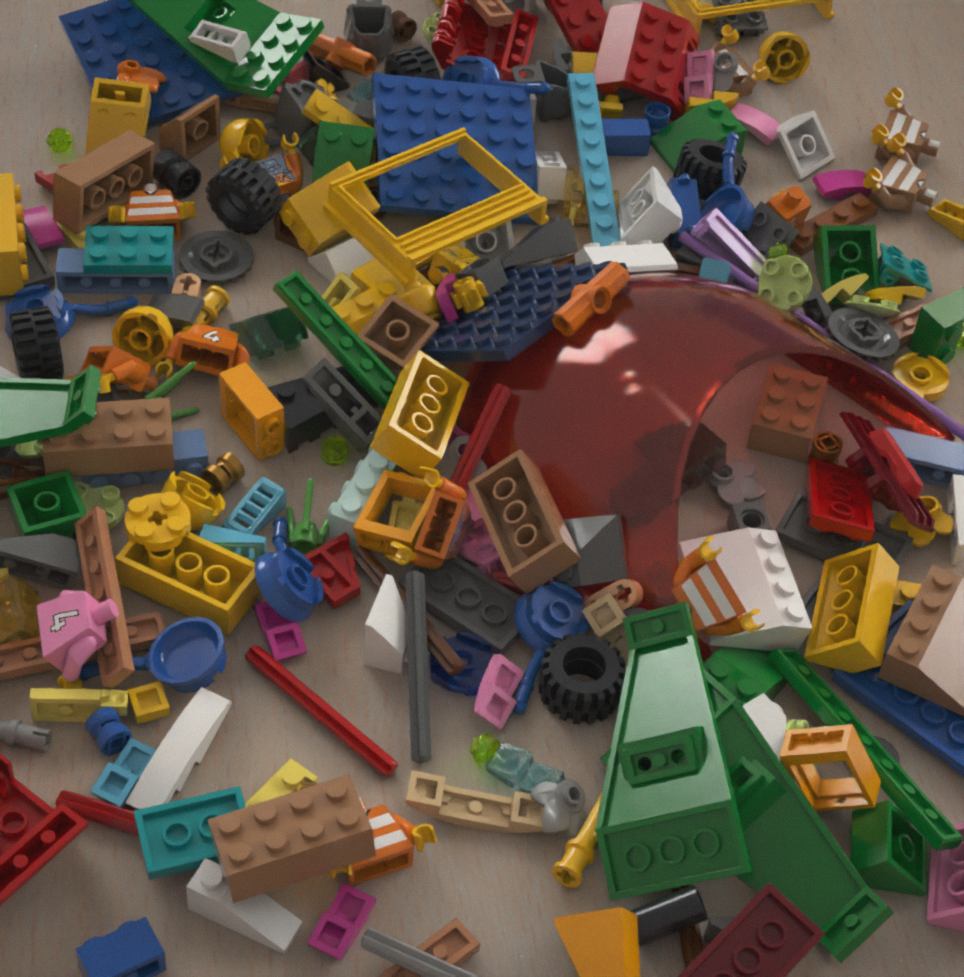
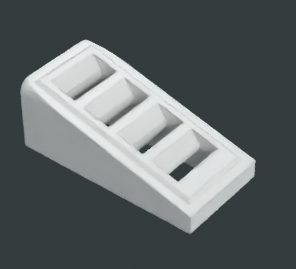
M201 20L189 36L190 42L235 63H240L251 47L247 32ZM210 31L209 35L207 37H204L205 34Z

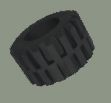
M423 46L394 52L386 57L385 74L441 80L434 58Z
M692 139V141H687L683 145L673 177L677 178L682 174H688L690 179H696L699 199L707 200L716 190L724 185L722 153L725 150V144L708 139ZM735 150V159L733 160L734 183L740 186L747 169V162Z
M247 158L231 160L207 183L206 193L208 195L206 198L211 204V210L215 212L216 217L220 221L225 223L226 227L232 228L239 234L242 232L244 235H254L280 211L283 197L279 194L281 192L280 187L276 185V180L273 176H270L269 171L262 168L259 163L251 162Z
M43 306L10 312L8 319L20 378L63 379L64 365L54 316L49 307Z
M577 633L574 637L567 634L563 636L562 641L559 639L553 641L551 647H547L544 658H542L538 687L542 703L544 705L549 704L548 711L552 714H560L559 719L566 721L567 718L572 719L573 724H580L581 721L593 724L596 718L602 721L607 718L608 713L613 714L617 704L620 702L626 671L624 657H619L620 651L618 648H611L610 641L607 639L601 641L598 639V635L591 634L590 637L584 636V633ZM582 674L591 677L595 681L579 682L569 676Z

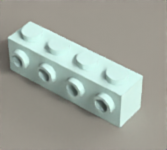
M369 446L368 455L365 460L361 459L358 462L351 481L347 480L344 483L340 498L337 502H332L328 509L329 538L334 539L346 532L350 539L349 545L357 547L358 543L353 526L384 470L406 473V470L380 455Z

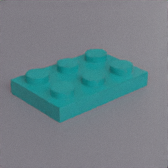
M86 226L83 259L84 274H172L173 226Z
M240 786L134 810L135 823L149 880L197 869L205 858L217 864L219 863L213 847L208 819L246 807Z

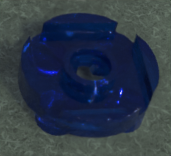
M456 632V637L448 639L444 636L443 638L461 660L463 658L468 660V666L463 667L460 670V674L456 676L454 674L448 675L430 653L429 667L431 680L442 688L466 696L477 695L484 673L493 656V652L490 650L491 645L481 636L470 632Z

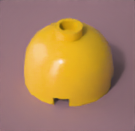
M788 31L776 32L767 37L760 46L758 60H764L770 70L769 79L781 84L790 83L787 80L800 78L807 70L811 58L806 42L795 33Z
M241 118L226 125L218 143L221 157L225 156L227 161L230 162L229 154L233 151L238 154L239 158H247L251 162L268 158L269 145L265 144L264 136H268L264 124L258 119Z
M136 306L124 312L116 321V325L111 333L114 346L149 363L151 366L163 359L174 336L173 327L168 317L160 310L151 306Z
M175 471L171 472L161 490V493L168 491L176 492L180 496V500L188 506L191 515L190 531H201L204 524L212 525L225 509L226 503L220 493L215 497L209 492L212 486L208 482L186 471H180L178 476H175Z

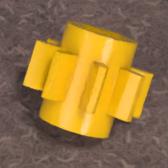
M472 276L455 282L453 284L455 292L449 294L454 307L457 309L463 308L465 313L481 308L484 305L482 297L488 295L483 282L480 280L474 281Z

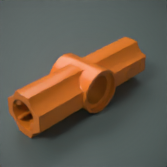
M320 33L307 49L340 70L345 71L348 69L365 77L373 74L377 67L376 57L373 54L357 48L340 37L334 39Z
M611 261L587 284L576 285L572 290L571 299L554 313V317L551 319L554 327L564 336H572L595 313L603 314L607 312L612 298L628 284L627 281L630 279L627 269L622 267L619 262Z

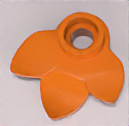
M134 60L122 61L117 66V80L149 84L150 91L153 93H157L159 83H165L167 80L161 72L149 67H141Z

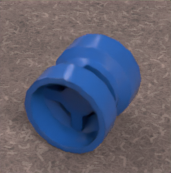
M651 102L645 107L644 117L648 119L651 137L668 126L667 122L670 119L671 110L664 103Z
M103 707L95 711L85 723V729L92 738L97 739V747L105 756L121 752L129 739L132 738V733L125 724L120 723V716L113 707Z

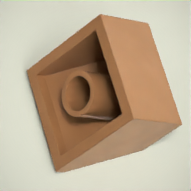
M214 94L159 128L160 150L173 149L188 161L217 142L221 136L219 96Z
M390 294L357 336L376 356L380 357L382 363L388 369L402 370L417 351L421 350L439 328V323L393 294Z

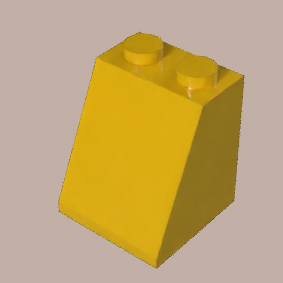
M350 161L289 197L279 211L282 221L290 228L299 246L305 250L309 257L351 236L323 209V204L328 203L329 182L356 171ZM364 182L345 189L373 216L381 207Z

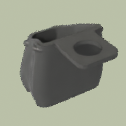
M356 0V4H350L346 8L344 39L357 48L373 54L376 60H380L387 56L392 49V9L388 5H382V0Z
M537 60L536 65L514 66L512 68L515 82H547L550 84L551 90L549 93L544 95L535 94L537 99L536 112L541 122L545 123L548 119L560 121L572 113L567 72L542 60ZM522 71H529L533 73L534 76L532 78L525 79L520 77L519 73Z
M301 79L297 83H286L283 86L275 111L276 120L264 124L266 130L270 128L277 129L281 133V137L279 139H272L269 136H264L267 145L270 147L280 145L284 134L287 142L292 141V134L295 132L299 137L297 146L305 144L308 137L318 133L319 125L302 114L301 111L316 88L326 94L322 86Z

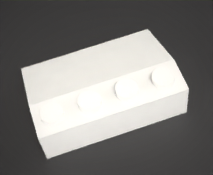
M748 527L710 535L713 539L708 543V546L713 551H717L721 547L723 548L722 552L715 559L747 611L746 613L753 609H759L760 612L753 615L752 620L758 625L765 623V626L751 633L745 631L730 636L706 635L708 644L712 646L766 651L781 648H796L798 650L812 630V625L777 532L775 530ZM709 536L679 542L677 549L681 561L698 548Z

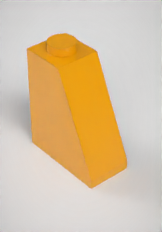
M623 907L554 918L555 927L579 977H640L636 914Z

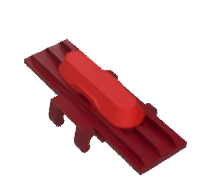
M843 411L839 413L860 446V449L852 453L845 460V463L849 469L854 468L858 474L870 477L861 485L864 493H872L874 501L882 503L888 510L902 512L911 526L933 533L935 531V520L919 497L923 488V482L893 436L884 428L876 430L870 420L856 416L854 413Z

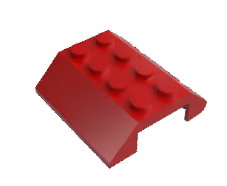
M445 0L437 24L438 29L435 31L431 48L441 68L446 70L448 66L452 67L456 63L454 60L461 56H480L488 58L496 65L501 81L515 82L512 68L514 66L528 65L539 18L516 8L513 12L512 24L492 27L484 21L472 5L465 3V0ZM526 71L520 72L519 76L524 78Z
M643 1L610 7L593 69L597 92L607 96L615 95L621 86L666 104L671 110L669 119L671 121H675L683 116L685 107L684 77H687V52H696L699 44V36L690 20Z
M1 753L0 906L88 827V822L64 803H60L53 809L15 779L11 761Z

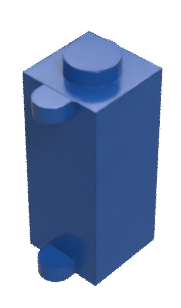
M601 119L607 156H648L651 139L648 119Z
M682 174L677 178H670L667 183L668 188L681 207L683 218L682 225L678 231L668 235L669 248L680 249L683 246V243L678 240L681 233L685 231L691 235L692 229L702 219L697 180L690 179L688 174Z

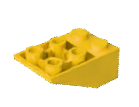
M95 77L90 100L85 154L128 130L145 138L151 107L149 84Z

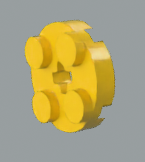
M907 353L900 356L894 363L891 372L892 377L928 402L936 401L945 395L949 385L950 373L942 361L928 355L927 359L918 357L919 353Z
M168 491L165 493L148 494L142 497H135L128 503V510L124 517L127 537L135 545L136 542L145 545V550L160 552L173 549L182 543V538L186 533L189 534L191 530L189 508L180 500V496L176 492ZM155 519H163L162 525H156L155 522L151 521Z

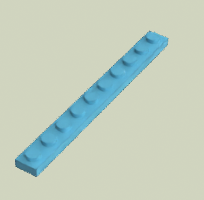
M568 73L567 84L591 243H600V247L609 246L610 243L621 240L594 73Z

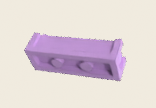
M717 208L713 209L699 220L690 233L705 246L758 282L760 273L763 270V264L767 259Z

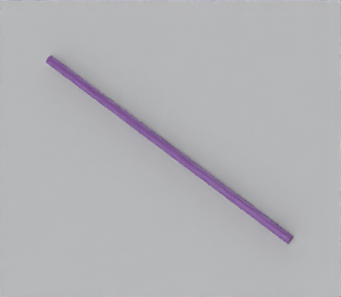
M684 231L679 236L678 240L701 257L728 262ZM730 263L729 276L758 296V282ZM797 309L781 312L964 441V427L871 361H866L863 357L856 358L854 354L846 353L844 348L837 347V342L830 339V334L824 328Z

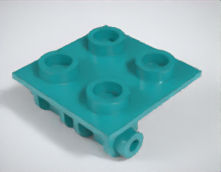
M880 243L881 255L878 258L880 282L883 286L891 287L903 276L918 286L926 288L930 293L932 292L925 264L917 259L911 261L904 257L903 252L893 245L887 247Z

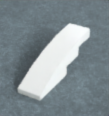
M201 687L162 740L129 795L126 804L138 810L169 803L175 790L181 791L195 762L201 763L232 702Z

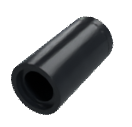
M695 884L630 911L637 915L640 947L709 920L707 910Z

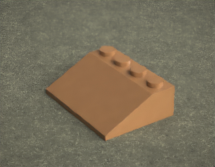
M932 564L886 653L878 678L964 716V578Z

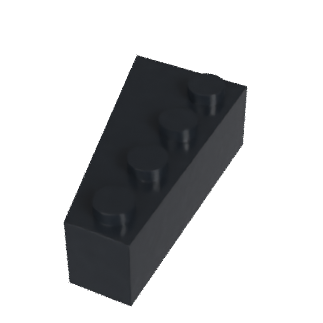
M343 366L335 368L374 409L379 407L378 403ZM302 378L267 387L284 407L285 448L289 454L298 450L299 444L307 440L310 443L320 438V433L331 427L337 429Z

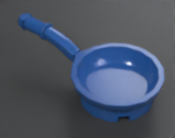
M465 55L454 60L456 63L452 67L448 66L442 77V80L523 88L525 92L530 94L544 95L551 90V86L547 82L518 83L501 81L496 65L488 58Z
M731 132L726 137L725 150L722 153L724 185L705 201L700 209L701 217L703 218L713 209L717 208L740 232L742 230L747 232L752 224L755 208L748 200L743 188L734 183L733 160L735 159V150L739 137L735 132Z
M32 285L17 291L14 294L15 299L11 303L10 300L6 303L5 331L11 339L8 321L10 312L48 306L53 313L60 339L69 332L76 315L100 316L109 314L112 316L114 313L136 307L138 300L128 296L126 299L110 303L108 301L106 304L101 305L71 304L63 298L61 292L56 288L53 291L49 289L48 285Z
M277 517L273 522L274 536L272 537V543L275 545L277 553L269 552L257 558L254 566L255 578L262 595L280 616L291 622L297 621L301 623L311 615L313 607L322 601L324 595L323 584L320 576L314 579L311 571L315 568L301 552L294 548H287L288 539L286 532L288 522L284 517Z
M550 582L548 585L542 584L528 594L523 593L515 604L514 619L518 632L525 642L532 647L531 649L535 651L522 680L518 684V691L515 697L517 702L513 708V712L516 714H522L528 708L527 703L531 692L534 690V682L541 668L542 658H544L547 647H551L552 642L556 639L562 641L563 636L567 634L574 637L577 633H584L585 636V632L590 625L582 612L584 606L581 603L584 599L569 585L560 582Z
M191 617L169 625L158 634L145 658L132 657L135 671H146L149 669L160 682L174 687L178 692L191 693L199 691L201 687L206 688L215 681L213 676L218 671L220 674L223 672L227 654L221 628L210 619ZM98 662L88 665L83 664L79 678L87 681L88 678L99 676Z

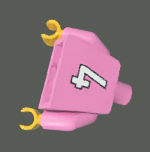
M63 590L58 598L37 605L42 653L47 661L62 672V676H59L57 679L60 688L81 689L82 681L79 675L82 665L95 651L106 644L107 633L105 623L117 618L119 611L115 602L110 598L99 603L86 591Z

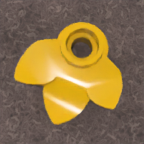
M921 496L920 498L935 520V531L933 533L911 526L902 512H897L890 522V529L907 531L908 536L914 538L912 545L917 547L930 544L934 540L936 533L943 535L951 534L954 526L953 519L943 512L941 504L932 496Z

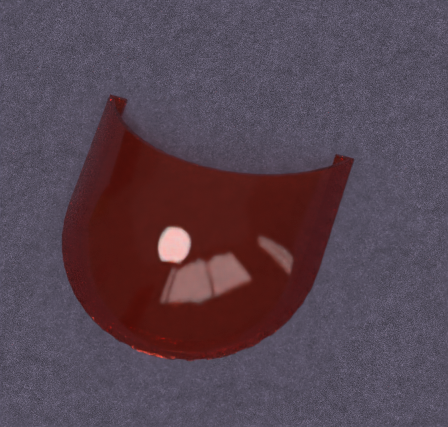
M680 273L629 275L628 284L612 298L607 312L603 314L595 313L572 336H564L558 329L553 328L509 361H474L465 377V380L469 382V386L456 419V426L471 435L494 386L499 383L509 387L511 395L480 459L486 464L488 470L521 449L538 466L562 519L620 514L629 573L628 579L637 581L643 590V599L635 608H643L648 611L671 606L678 602L672 592V588L675 587L673 577L679 567L677 550L678 508L683 472L692 439L703 414L718 391L738 372L756 361L778 354H785L811 373L828 377L827 383L893 428L953 442L956 439L939 419L906 389L782 306L749 289L729 282ZM616 581L581 587L585 588V594L590 597ZM624 588L625 593L617 597V599L629 600L628 595L632 593L631 589ZM697 637L704 663L710 658L712 652L708 644Z

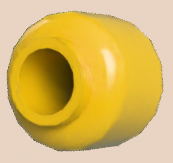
M418 280L404 287L406 293L400 297L402 301L433 320L440 317L438 312L442 308L437 300L436 289L433 284L427 283L422 285L421 281Z

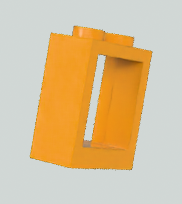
M246 362L219 373L221 416L254 457L260 461L284 450V407Z
M384 470L353 526L358 546L361 545L365 549L395 556L398 548L392 546L391 543L397 541L413 550L435 489L417 485L414 481L417 477L409 476L404 472ZM392 494L424 502L409 531L377 523Z
M853 724L786 730L779 757L816 812L876 807L881 780ZM846 761L854 776L850 778L821 780L813 763Z

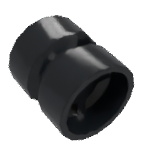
M167 148L160 151L154 157L153 178L170 190L174 196L184 199L192 195L199 187L201 182L200 170L175 150Z

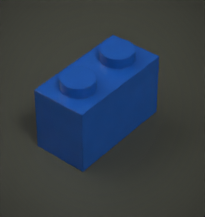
M146 916L137 921H127L120 925L117 930L102 937L90 938L82 946L76 948L78 966L83 977H154L167 970L165 952Z

